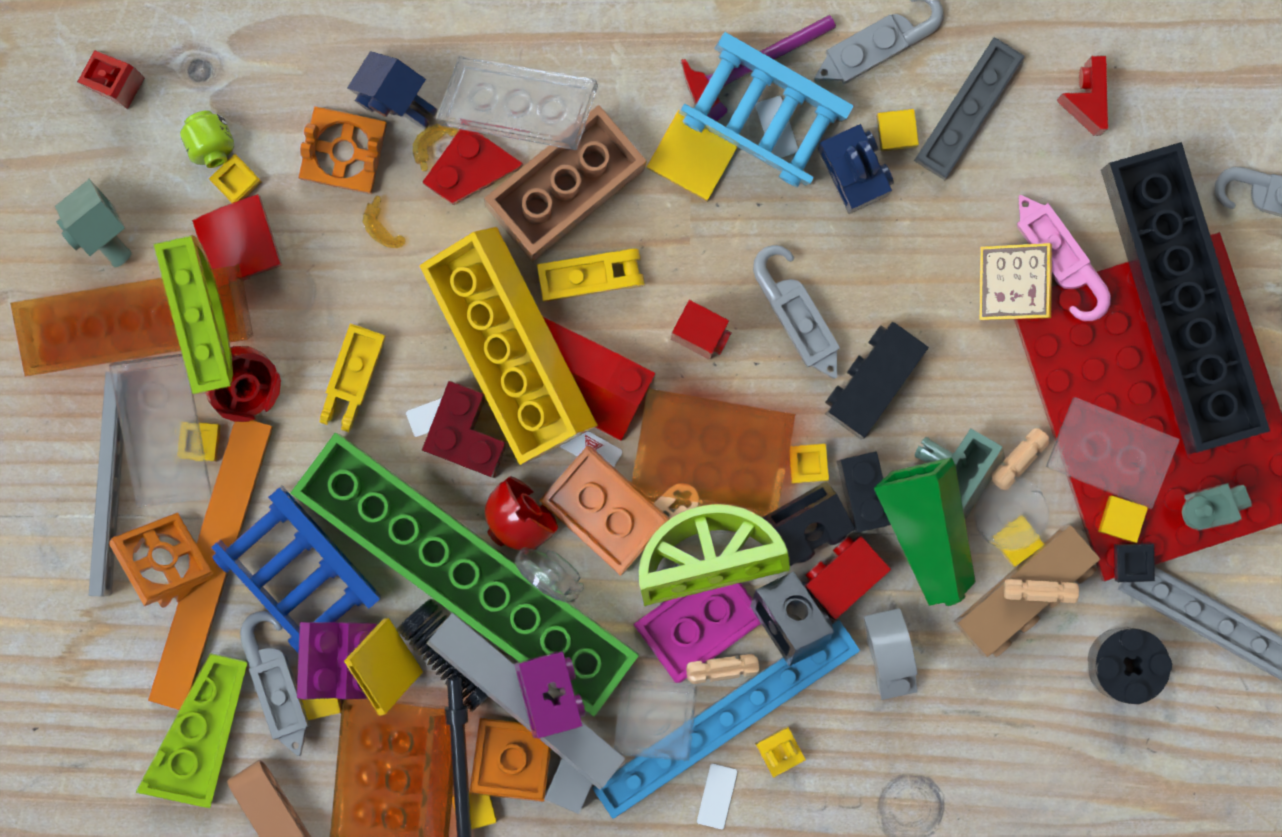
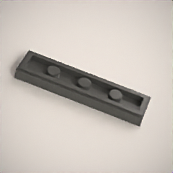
M993 37L914 161L945 181L1025 56L996 37Z

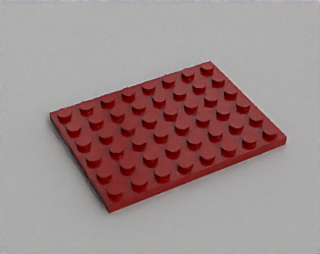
M1220 232L1210 236L1270 432L1198 453H1186L1129 262L1097 272L1108 287L1111 295V305L1107 313L1100 319L1082 321L1076 318L1069 310L1071 306H1075L1080 311L1089 312L1097 306V298L1087 284L1076 289H1065L1059 285L1052 286L1051 318L1014 319L1090 547L1100 558L1096 565L1102 581L1115 578L1114 544L1133 543L1098 532L1109 496L1148 507L1137 543L1154 544L1155 565L1282 524V412ZM1227 483L1230 489L1239 485L1245 486L1252 506L1239 511L1241 520L1202 530L1192 529L1185 523L1182 515L1183 505L1186 502L1184 495Z

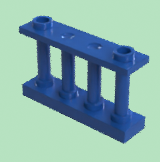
M281 485L268 497L273 502L269 506L270 511L229 547L221 539L211 547L216 552L212 558L226 573L230 570L235 573L291 635L288 642L299 654L300 627L289 616V613L330 577L334 579L339 576L348 587L344 589L345 594L314 622H336L354 605L359 607L362 603L370 609L380 600L381 594L285 487ZM289 520L298 530L294 534L296 538L252 575L238 558L280 521L285 523ZM314 548L323 558L319 562L321 566L278 603L263 586L305 549L310 551Z

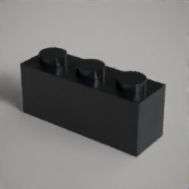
M891 322L887 328L882 325L877 328L868 341L873 348L865 358L858 355L846 372L852 376L844 388L837 385L825 401L830 406L825 414L859 439L866 437L929 349L926 344L895 322Z

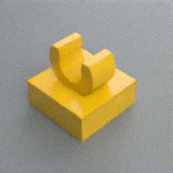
M788 726L755 743L773 778L806 760Z

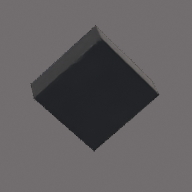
M1114 544L1115 581L1118 583L1155 581L1154 544Z

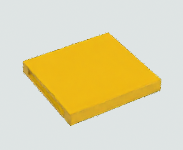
M678 109L646 168L701 199L708 201L734 155L737 146L705 128L700 133L683 123L685 117L679 114L680 110Z
M389 618L383 619L344 660L379 716L386 714L423 673V670Z

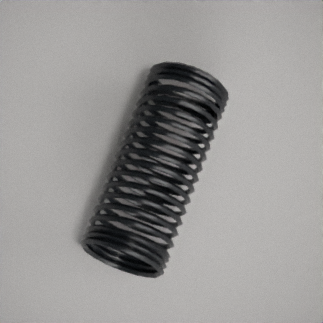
M429 599L414 611L396 631L402 634L401 637H405L406 641L411 639L409 645L413 646L416 644L413 650L420 649L418 655L426 653L422 660L429 659L427 665L435 663L431 670L438 669L436 675L445 672L440 680H445L449 676L462 677V687L465 690L463 692V699L468 696L463 703L468 707L469 712H473L489 696L426 644L434 635L433 632L447 619V615H444L426 630L443 613V610H440L423 624L438 609V605L432 602L433 599Z

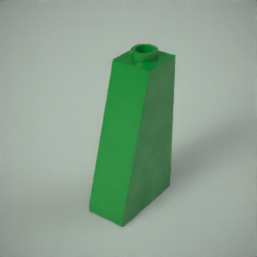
M950 457L891 471L874 490L928 605L944 603L946 606H952L961 602L966 597L965 593L973 586L976 580L953 458Z

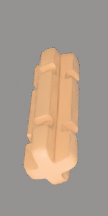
M1039 428L1032 429L1025 437L1027 441H1021L1003 461L1005 465H1000L992 473V482L1002 490L1009 489L1015 482L1014 477H1020L1038 457L1036 453H1041L1049 445V436Z
M1007 579L1004 583V598L1021 600L1023 597L1027 601L1057 602V600H1060L1062 603H1076L1079 598V586L1076 583L1061 582V585H1058V582L1026 580L1025 583H1022V580Z
M754 654L740 655L739 659H736L735 656L706 660L705 664H702V661L690 662L686 666L687 679L692 684L705 683L706 679H710V682L739 678L740 674H743L744 677L756 676L759 673V661Z

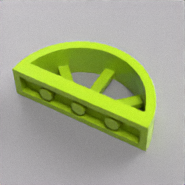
M191 235L153 244L192 394L230 386L233 368L226 319L214 274L200 241L196 236Z
M718 504L699 506L686 510L665 522L653 534L643 551L639 566V584L644 606L790 571L788 551L778 532L766 520L751 511L736 506ZM724 530L736 532L721 556L716 557L709 531ZM698 534L705 560L700 561L674 546L686 538ZM749 537L763 545L740 551ZM664 557L681 565L656 572Z

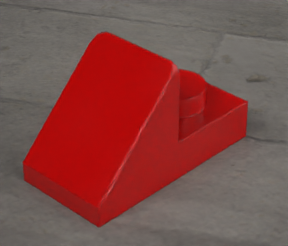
M1091 56L1084 63V67H1080L1079 87L1080 89H1085V93H1063L1058 97L1057 102L1093 136H1101L1108 130L1106 56Z

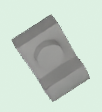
M900 608L864 616L867 642L875 665L877 686L881 700L918 692L916 675L918 674L915 657Z

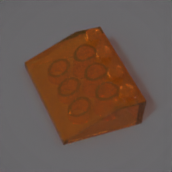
M648 388L631 483L652 503H655L661 496L674 498L675 501L668 508L678 509L682 505L689 508L692 505L691 502H697V507L715 504L730 505L746 509L760 517H764L778 509L796 414Z
M342 699L330 837H449L454 785L450 725L446 724L445 707L447 706L397 701L386 714L379 716L369 699Z

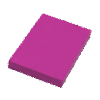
M741 583L664 601V603L657 606L633 625L678 685L687 678L686 666L688 663L702 661V664H705L706 660L715 658L760 625L761 622L750 607L752 602L751 596Z

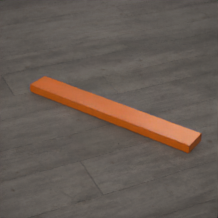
M253 420L249 422H234L196 543L213 575L210 580L193 586L190 593L178 602L148 701L180 710L195 682L228 573L223 571L212 558L216 552L211 547L220 539L229 547L240 537L273 426Z

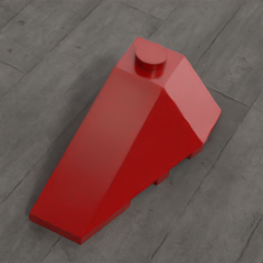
M543 317L598 425L595 428L622 441L656 373Z

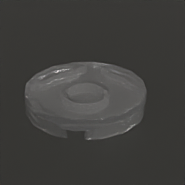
M1014 477L1015 482L1007 490H1002L991 482L976 502L974 518L977 530L988 543L998 549L1016 551L1028 548L1041 538L1047 528L1050 513L1048 503L1039 487L1025 478Z
M539 547L534 549L522 548L515 557L516 567L531 585L555 600L565 603L575 602L584 589V583H578L581 577L567 560L554 551L547 550L545 554L537 551Z

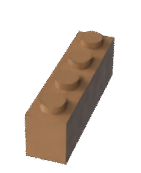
M1064 525L1046 540L1040 549L1016 566L954 620L953 623L982 656L989 657L993 654L997 657L1011 646L1010 637L1019 630L1025 633L1040 620L1037 614L1047 605L1050 608H1054L1061 603L1060 600H1057V602L1027 601L1023 597L1021 600L1004 598L1005 580L1017 579L1022 580V583H1025L1026 580L1058 582V585H1061V582L1074 583L1077 581L1081 584L1095 573L1096 569L1093 565L1100 558L1071 525Z

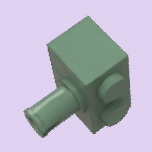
M90 178L55 205L60 217L56 222L63 230L61 234L75 250L82 247L89 256L100 250L113 267L121 266L131 257V250L116 236L125 227L115 207Z
M971 428L954 453L933 442L930 438L925 437L921 442L923 448L918 446L914 457L926 463L950 457L953 458L956 466L964 518L966 519L991 481L992 473L1005 459L1003 447Z

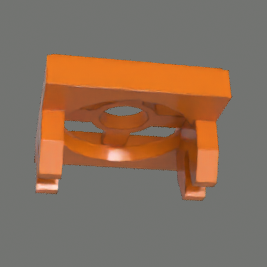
M314 106L311 123H308L304 128L306 139L300 146L303 159L298 178L304 181L372 195L387 122ZM343 124L340 137L335 138L332 142L318 140L319 136L328 127ZM355 126L360 128L367 136L368 150L359 149L352 140ZM347 141L353 145L354 154L351 159L339 161L334 157L333 149L337 143ZM315 151L329 154L331 160L335 163L332 175L327 174L319 166ZM356 160L364 162V168L358 174L344 178L346 166L353 164Z
M178 512L111 538L109 543L144 607L157 601L162 608L167 607L173 597L179 602L190 593L193 586L210 580L213 575ZM159 537H169L179 544L173 546L167 542H161ZM142 543H144L146 548H150L147 557L136 561L133 560V554L139 550ZM160 548L170 552L173 560L168 565H160L153 560L152 552ZM187 554L189 567L184 577L181 578L175 564L179 557ZM151 568L163 572L169 584L154 583L144 578L141 572Z

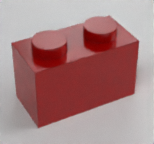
M689 299L671 333V340L710 360L713 352L721 355L732 332L726 329L729 323L728 319Z
M847 536L832 550L836 554L832 560L826 565L819 561L805 574L809 579L805 586L832 619L836 620L891 571L862 536H857L854 540Z

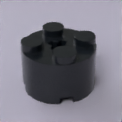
M1120 627L1105 631L1093 642L1088 652V673L1095 688L1106 697L1119 702L1138 705L1152 700L1162 692L1170 677L1172 661L1164 644L1152 633L1142 629ZM1125 658L1133 660L1132 665L1134 669L1132 672L1125 671L1126 665L1123 663Z

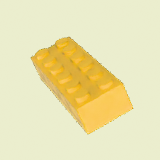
M497 227L474 231L419 265L519 465L539 458L598 426Z

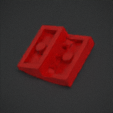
M259 194L228 204L192 220L198 240L209 260L218 289L248 280L250 276L283 266Z

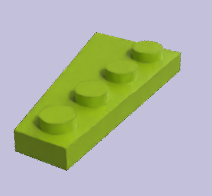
M214 653L209 654L137 787L136 793L211 808L247 661Z

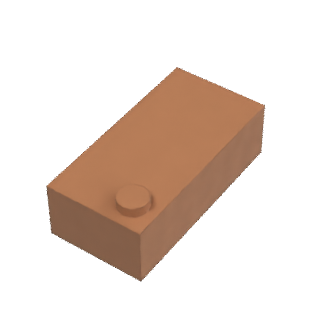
M597 105L484 198L485 207L531 262H533L643 172L647 161L600 105Z

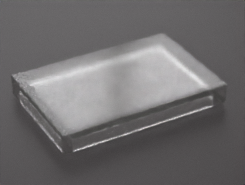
M1075 397L1072 399L1046 467L1152 509L1180 439Z

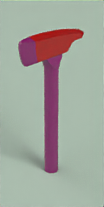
M828 15L760 52L775 60L835 29V22L831 15ZM682 59L683 75L696 105L713 74L705 75L703 72L694 71L689 66L687 60ZM741 64L738 68L734 67L723 87L753 71ZM718 97L707 115L716 122L728 111Z

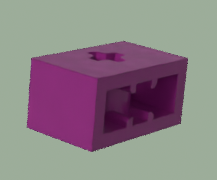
M554 652L514 663L533 738L539 739L582 727L580 718L585 716V709L580 694L574 695L571 680L576 679L570 657L564 658L563 652ZM549 683L552 688H559L560 694L554 698L555 704L551 700L543 698V693L549 689Z

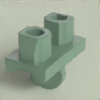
M1227 483L1184 495L1186 502L1183 505L1182 515L1189 527L1202 530L1241 520L1239 511L1252 505L1244 485L1230 489Z

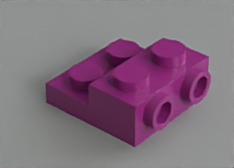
M300 622L297 698L368 699L344 660L370 634L378 623Z

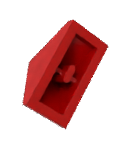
M94 50L77 82L128 110L145 77L132 65Z

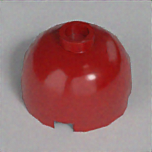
M232 346L233 376L231 385L205 391L210 405L222 418L233 422H249L256 419L255 415L260 414L263 410L267 412L273 407L280 395L281 378L275 365L263 352L250 346Z
M512 476L499 483L488 497L485 505V519L489 526L487 533L498 546L506 545L514 550L527 551L547 542L555 531L558 530V525L552 512L543 504L539 507L529 496L534 491L521 480Z

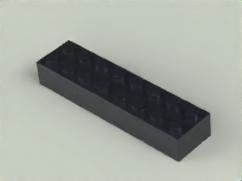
M1182 142L1108 163L1101 169V174L1186 453H1198L1270 432Z

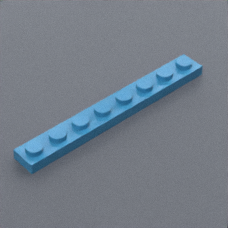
M838 619L832 623L834 632L826 649L790 667L783 657L617 769L602 789L599 790L595 785L592 786L593 791L612 819L858 653L860 649L841 621Z

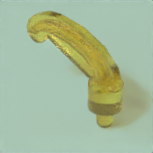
M446 122L438 123L428 127L416 137L413 142V156L415 163L420 164L422 171L426 172L428 170L427 161L430 159L427 149L446 133L450 137H454L458 132L455 125Z
M375 196L372 204L368 203L363 213L362 222L367 233L385 247H402L405 244V238L401 235L394 238L377 219L381 208H379L381 197Z

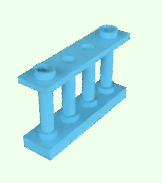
M724 32L714 48L720 52L719 58L721 61L695 108L687 104L681 107L679 114L685 117L683 123L700 133L705 128L781 172L779 178L798 188L800 183L805 186L810 184L814 177L803 170L829 123H834L836 119L841 122L847 119L854 105ZM741 64L753 71L751 74L753 80L728 125L725 127L707 115L733 68H738ZM773 82L785 89L783 92L785 98L759 145L739 135L763 90L766 86L770 87ZM806 101L817 108L815 111L817 116L791 163H788L771 152L797 105H802Z

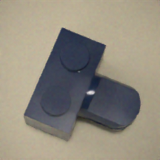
M369 52L347 89L357 95L354 101L372 113L376 111L384 117H387L389 113L400 117L404 116L424 129L428 128L430 121L409 107L410 104L432 117H435L438 112L436 107L417 95L426 81L423 76L399 59L376 52Z
M859 124L820 142L817 149L848 214L889 196L892 192L890 185L894 184L892 174L886 164L880 165L877 155L874 153L878 151V146L870 130L864 132L862 125Z

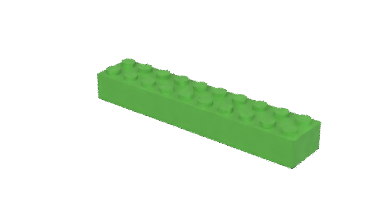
M333 434L291 491L293 496L517 661L521 662L554 652H563L564 658L570 657L576 679L571 680L574 695L580 694L585 711L595 717L639 656L638 652L341 434Z

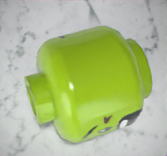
M208 110L190 115L184 121L185 125L180 131L181 140L190 161L197 165H206L207 168H216L223 165L227 161V156L234 149V140L225 119L218 114H212Z

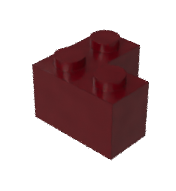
M448 381L422 451L494 478L507 444L474 431L486 399L485 395Z

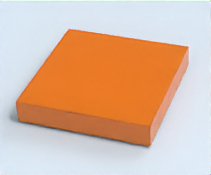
M480 718L470 794L544 802L551 748L540 739L533 738L532 732L520 722Z

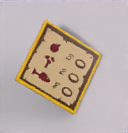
M1052 244L981 247L979 320L1051 318Z

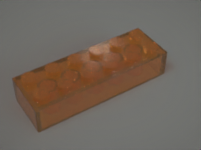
M240 263L211 268L221 298L230 343L250 339L254 335ZM162 276L22 299L10 303L25 377L181 351Z

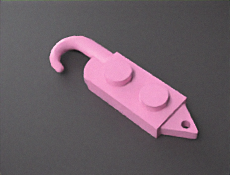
M1019 195L1020 222L1017 223V228L1029 244H1052V277L1057 284L1065 289H1076L1087 284L1097 298V306L1092 311L1084 312L1075 306H1071L1070 312L1082 321L1100 319L1107 313L1111 305V295L1108 287L1090 264L1091 261L1049 203L1042 205ZM1027 203L1028 206L1023 207L1022 204Z

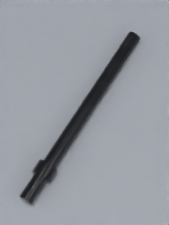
M452 676L447 678L448 706L445 707L446 724L450 725L457 837H472L465 724L468 723V707L463 703L462 677Z

